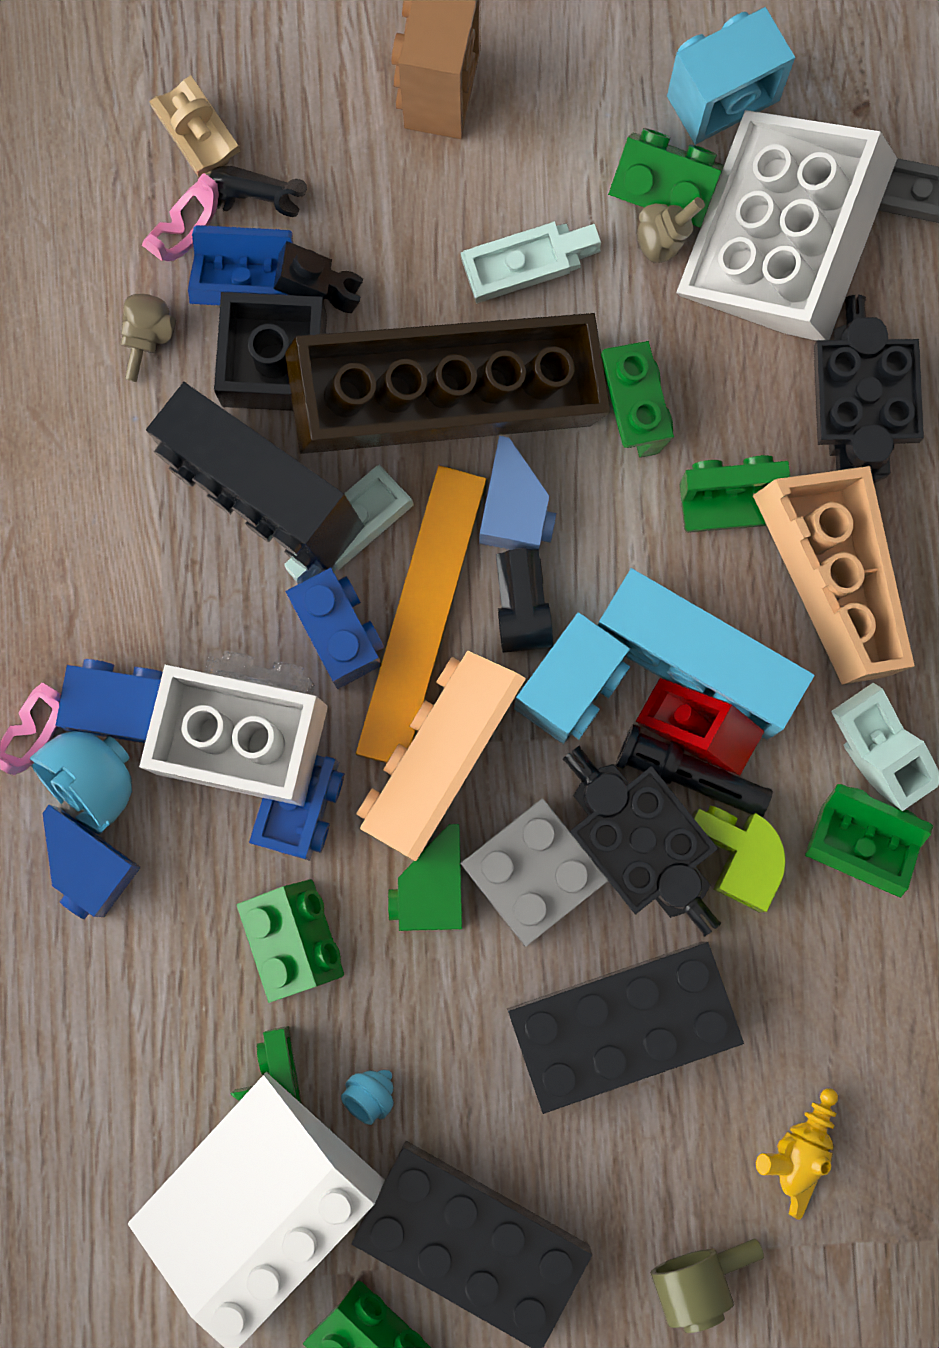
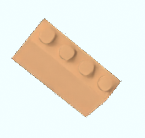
M470 651L465 653L461 661L451 657L436 683L444 687L437 701L433 705L425 700L410 724V727L418 731L407 749L398 744L383 771L391 775L381 793L372 788L356 815L364 819L359 829L408 859L417 861L526 678Z

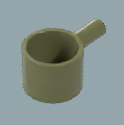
M752 1239L718 1254L714 1249L691 1252L670 1259L652 1269L650 1273L668 1326L672 1328L683 1327L685 1333H695L712 1328L725 1320L723 1313L734 1306L725 1275L764 1258V1253L758 1240Z

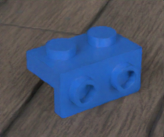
M203 225L193 227L194 259L188 286L190 304L220 305L221 292L287 295L273 289L279 253L286 241L293 243V233L290 230Z
M316 755L304 807L262 798L249 843L310 861L313 851L321 853L330 823L322 821L328 801L337 802L344 781L345 773L337 771L339 766L338 760L328 756Z

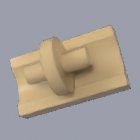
M191 75L185 78L172 91L156 96L149 101L152 109L198 177L203 173L210 174L214 168L227 164L231 157L240 152L238 144Z

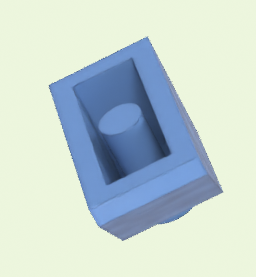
M499 436L479 533V544L509 550L521 548L539 549L541 541L551 543L557 513L547 511L549 495L511 439Z

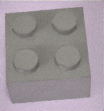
M543 798L460 863L525 947L608 882L607 878Z

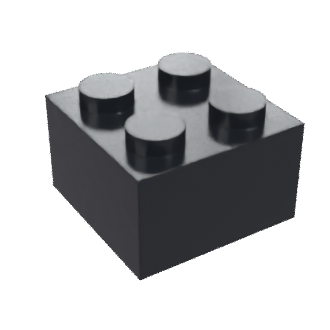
M221 292L214 392L222 407L293 411L285 352L296 336L326 334L327 313L323 297Z

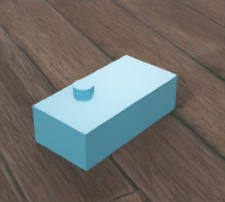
M632 568L629 570L597 625L630 648L626 655L628 659L662 679L732 704L764 730L762 737L766 740L785 728L815 676Z

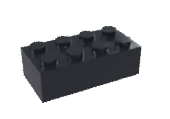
M186 382L180 385L146 428L147 433L158 444L154 453L170 465L168 469L190 487H193L195 484L199 485L208 493L207 497L230 515L233 511L238 513L246 520V526L265 541L270 542L274 538L285 548L284 553L306 570H309L313 564L322 571L333 568L336 561L364 528L362 521L344 493Z
M698 942L507 1008L542 1114L744 1044L709 942Z
M405 1141L385 1178L374 1206L366 1213L351 1243L356 1248L531 1348H544L592 1257L588 1243L408 1141Z

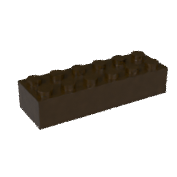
M595 313L296 336L285 352L300 454L591 427L610 413Z

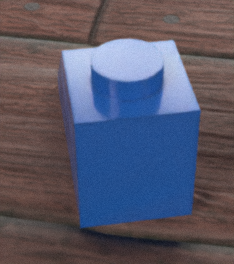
M48 805L42 814L52 886L64 895L59 902L73 914L84 920L89 914L93 917H105L141 867L64 810Z

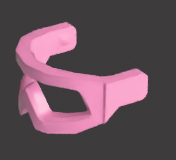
M205 173L199 177L198 181L184 193L169 211L172 222L158 223L143 240L142 246L161 261H174L185 255L193 247V228L183 240L171 249L165 248L164 243L158 237L162 233L182 234L185 227L181 211L194 196L197 197L204 207L203 213L194 226H209L217 209L219 192L217 183Z
M41 683L31 692L19 711L22 725L10 726L0 740V769L7 774L16 775L27 770L34 763L30 760V757L47 742L51 741L58 728L55 724L61 693L44 683ZM42 698L52 707V713L40 737L22 758L6 754L5 751L14 736L36 733V726L30 715V710L38 699Z

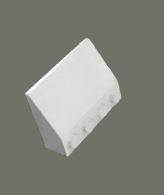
M745 110L676 293L686 299L781 333L816 341L830 340L897 161L896 155L880 131Z
M266 1072L133 1216L128 1225L190 1316L224 1348H239L374 1206L385 1180Z

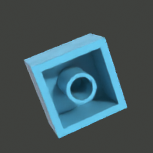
M766 7L750 15L748 12H741L730 18L721 30L707 37L703 34L696 35L680 46L676 53L667 98L693 143L696 145L740 122L745 110L760 112L779 102L795 56Z
M578 612L517 695L514 709L563 745L570 735L579 740L600 710L593 704L601 693L609 699L629 670L630 666L623 661L630 648Z

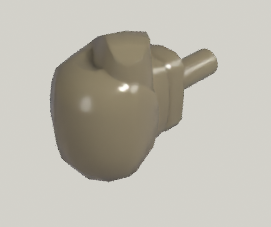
M696 197L684 209L677 205L667 206L657 203L643 208L639 215L640 224L636 231L642 253L653 263H662L676 256L686 239L693 232L691 219L705 207L704 201Z
M148 294L128 296L123 305L124 312L120 345L131 348L125 380L137 382L143 352L155 353L157 344L167 343L174 333L176 319L169 315V308L166 302Z

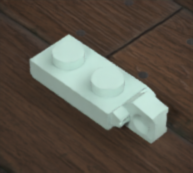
M554 221L461 252V260L477 304L570 274V271L581 267L580 259L601 251V241L595 224L569 231L567 224L556 226Z
M380 465L373 468L344 493L362 521L364 528L336 561L332 568L333 572L336 569L340 570L414 506L410 496ZM289 559L284 564L288 573L298 584L322 571L314 564L309 570H306L292 559Z

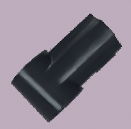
M512 549L496 554L501 608H498L502 653L552 648L553 630L549 603H545L543 574L539 549Z

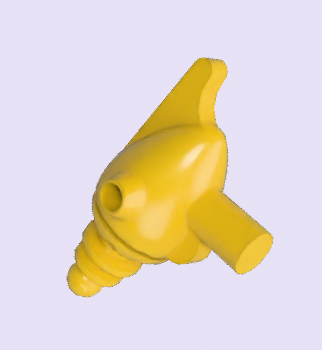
M826 1088L820 1093V1104L812 1102L813 1112L805 1111L804 1116L808 1118L805 1123H798L790 1127L789 1130L792 1132H786L777 1145L779 1153H762L756 1159V1169L761 1175H779L783 1192L791 1198L789 1215L797 1220L803 1217L818 1180L823 1175H827L831 1170L833 1153L830 1150L834 1149V1144L827 1131L828 1128L834 1129L835 1125L830 1121V1118L836 1117L837 1113L831 1110V1106L835 1105L838 1101L837 1092L831 1088Z

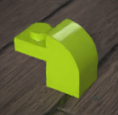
M710 805L707 812L701 809L694 811L692 817L716 846L730 852L713 890L759 913L767 912L782 881L785 870L784 848L775 829L768 821L756 813L747 817L741 830L735 827L738 818L720 808Z

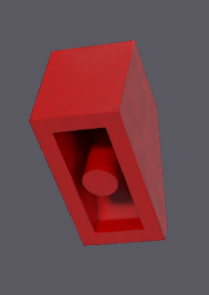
M662 678L658 680L636 719V722L669 742L675 741L681 744L680 747H683L685 751L697 758L739 776L764 734V730L732 704Z

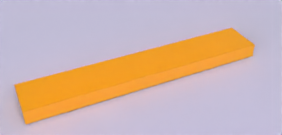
M438 465L355 753L357 756L387 764L398 744L408 749L414 739L416 730L410 727V724L426 697L487 478Z

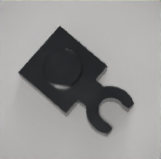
M286 241L279 253L273 289L287 295L323 297V301L324 299L329 300L336 309L345 313H353L360 302L361 297L356 295V292L363 283V278L351 271H341L339 273L331 270L332 259Z

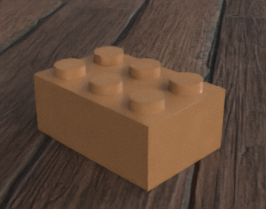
M403 0L402 17L407 18L404 34L396 33L391 58L392 65H396L394 74V87L398 88L396 109L403 110L405 129L461 139L481 51V0Z

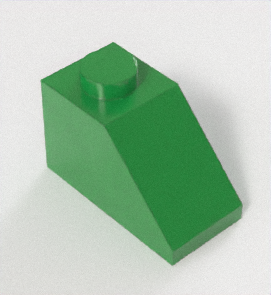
M449 824L420 854L417 861H413L398 877V889L388 890L389 921L399 920V931L462 929L460 824Z

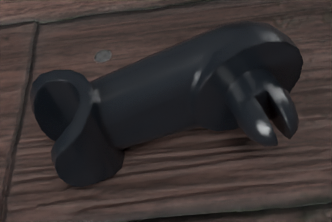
M219 166L214 168L209 175L218 185L219 197L217 208L220 209L223 200H225L223 211L226 212L233 207L236 198L246 199L250 197L272 202L279 213L288 217H296L300 209L290 200L288 194L303 197L307 191V185L303 180L292 179L289 182H284L234 166Z

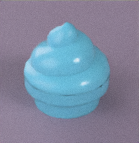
M380 1070L378 1072L366 1071L352 1075L345 1083L346 1090L341 1095L344 1106L358 1120L368 1125H372L377 1118L384 1119L392 1110L394 1103L391 1096L394 1089L391 1082L392 1073L389 1070Z

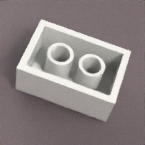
M165 665L139 767L164 777L304 807L328 706L314 695Z

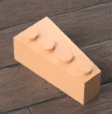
M870 466L775 479L755 493L753 497L841 684L889 677L914 667Z

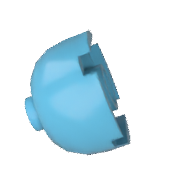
M71 731L58 735L30 757V760L34 762L31 766L44 786L61 804L65 800L76 811L83 810L75 818L92 832L101 834L117 819L127 806L132 793V778L124 763L130 757L114 738L108 736L102 741L92 733Z

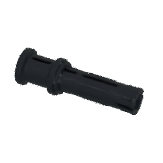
M632 724L623 742L615 766L623 769L628 765L642 772L652 766L667 785L674 782L748 814L756 813L761 817L764 816L771 801L773 789L762 787L726 770L684 754V748L680 747L681 744L672 741L670 744L659 741L641 733V728Z

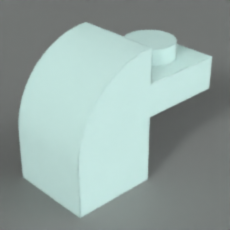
M872 683L831 711L847 740L843 745L857 768L880 795L901 811L939 786V770L924 741L903 728L883 688Z

